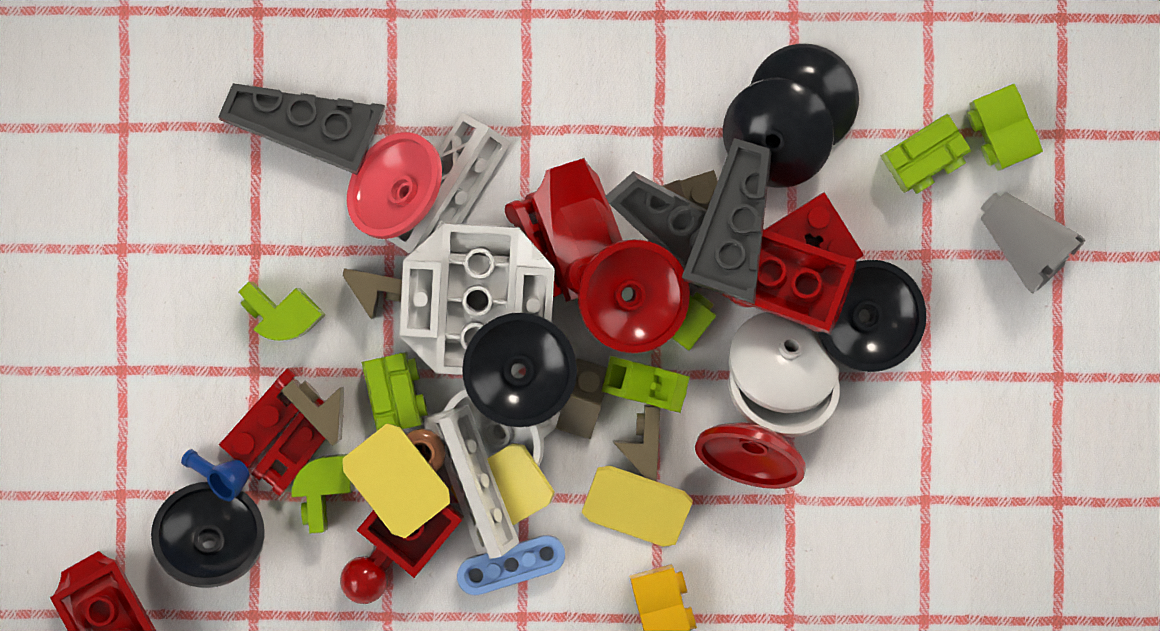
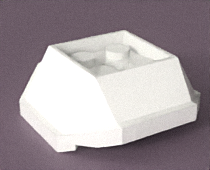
M444 223L403 260L399 336L411 346L436 374L462 375L463 358L466 348L476 332L489 321L505 314L529 313L552 322L555 268L519 227ZM473 290H481L486 293L489 302L482 309H474L467 302L468 294ZM522 364L513 365L511 369L512 375L516 374L524 366Z

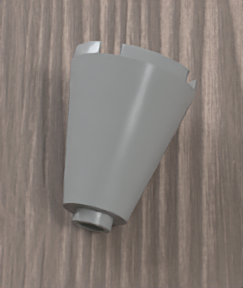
M1007 192L1002 196L994 193L980 208L985 212L981 217L982 222L1025 287L1032 294L1044 286L1065 265V262L1070 257L1069 254L1074 255L1085 242V239L1078 233Z

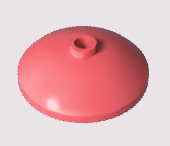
M401 132L381 139L366 152L358 174L352 173L347 190L349 216L359 230L378 239L394 238L411 230L428 214L437 198L442 180L441 160L435 147L418 134Z

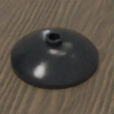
M814 44L789 45L768 56L756 70L751 84L768 78H787L798 81L816 92L826 104L833 120V145L838 143L852 127L859 107L858 85L849 66L833 51ZM768 135V141L771 144H780V139L777 135Z
M768 78L747 86L734 98L725 114L723 142L727 154L734 138L770 149L771 161L768 187L786 188L809 180L824 166L833 147L834 125L826 104L811 88L792 79ZM768 135H777L780 139V144H771L768 141Z
M881 260L857 261L849 292L831 334L818 332V335L829 354L841 364L859 371L877 372L887 370L906 360L919 345L926 326L925 301L921 290L913 278L898 266ZM862 309H867L870 313V318L865 323L859 318V313Z
M510 313L489 321L472 337L464 354L462 375L470 400L483 415L505 426L529 427L549 420L565 406L576 383L577 363L569 340L552 322L534 314ZM522 364L525 367L526 373L522 378H516L512 375L511 369L513 365Z
M208 482L188 485L168 497L158 509L151 529L153 552L163 570L181 583L200 588L223 586L246 574L258 560L265 539L264 521L255 502L243 491L232 501H225L212 491ZM209 540L216 542V545L212 548H205L203 546Z

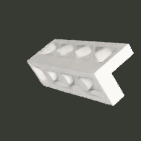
M462 112L438 151L442 169L451 160H453V167L449 174L442 176L440 189L432 208L414 227L407 242L400 239L402 235L387 240L411 254L444 223L461 224L511 142L490 127ZM468 127L475 128L476 130L469 141L462 144L461 138Z
M469 405L431 415L427 418L431 430L440 436L445 444L446 457L444 465L478 555L488 553L489 559L503 556L519 544V540L489 466L488 456Z

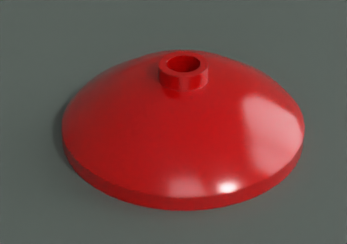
M632 239L619 241L607 246L589 262L580 280L578 305L585 326L599 342L620 352L642 353L663 345L679 330L688 311L690 290L688 282L682 279L683 267L668 250L649 241ZM630 287L633 291V296L630 300L625 301L622 297V292L625 288Z
M738 422L716 425L701 432L695 444V452L698 458L707 467L728 479L760 488L781 489L799 484L805 475L806 464L799 451L775 431L757 424Z

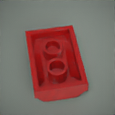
M585 158L546 170L540 187L530 196L566 302L578 298L582 274L593 257L607 246L623 241L611 207L605 197L606 194L599 176L589 166Z
M763 229L755 304L725 294L722 295L805 325L812 331L831 334L849 292L857 263L856 260Z
M97 551L61 572L58 588L50 599L67 631H156L117 560L111 559Z

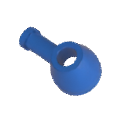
M193 449L186 451L181 460L183 466L186 468L190 467L206 477L212 491L225 501H232L237 497L250 476L248 468L240 460H232L215 466L199 456Z

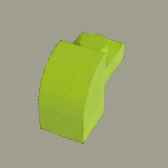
M248 282L238 291L244 298L240 303L245 310L254 318H257L259 315L263 318L253 330L267 339L284 341L299 338L309 332L326 315L301 288H295L278 306L255 282Z
M610 356L601 392L681 413L690 376Z
M347 454L326 455L311 461L299 471L293 482L291 497L306 496L307 502L301 503L302 524L309 526V534L323 533L328 529L326 495L352 493L355 490V486L343 472L342 458Z

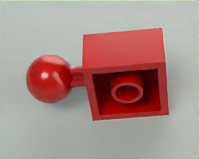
M825 192L765 228V230L806 243L804 236L808 234L810 238L816 237L819 243L816 247L853 260H858L864 256ZM730 299L733 303H735L738 306L746 308L752 307L739 301Z
M449 504L424 523L419 530L414 531L407 538L392 534L373 510L356 531L375 545L376 549L369 557H356L344 566L340 576V586L343 593L348 599L358 604H369L378 600L386 590L388 583L386 570L393 562L415 578L460 524L464 515Z

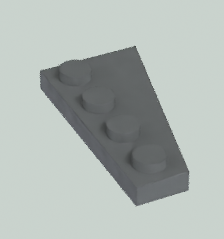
M233 83L218 117L220 121L357 175L383 115L385 105L356 103L353 100L340 98L338 100L316 97V95L301 93V95L285 93L277 89Z
M734 138L682 275L684 281L755 304L771 161L770 149Z
M633 171L605 196L608 203L649 242L662 246L674 255L685 270L707 210Z

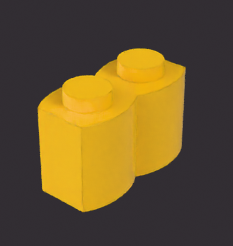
M670 564L629 575L643 631H690L697 628L692 608H684L681 594L688 592L682 571L675 573L673 565Z

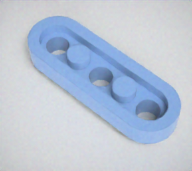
M542 535L519 542V544L501 557L489 559L488 553L466 559L458 569L457 581L461 589L471 595H480L555 572L564 562L565 548L562 542L552 535ZM543 547L552 548L554 555L551 559L545 560L540 556L539 552ZM515 558L519 563L518 568L508 570L504 565L506 559ZM477 568L483 572V578L480 581H473L470 578L469 572L472 569Z

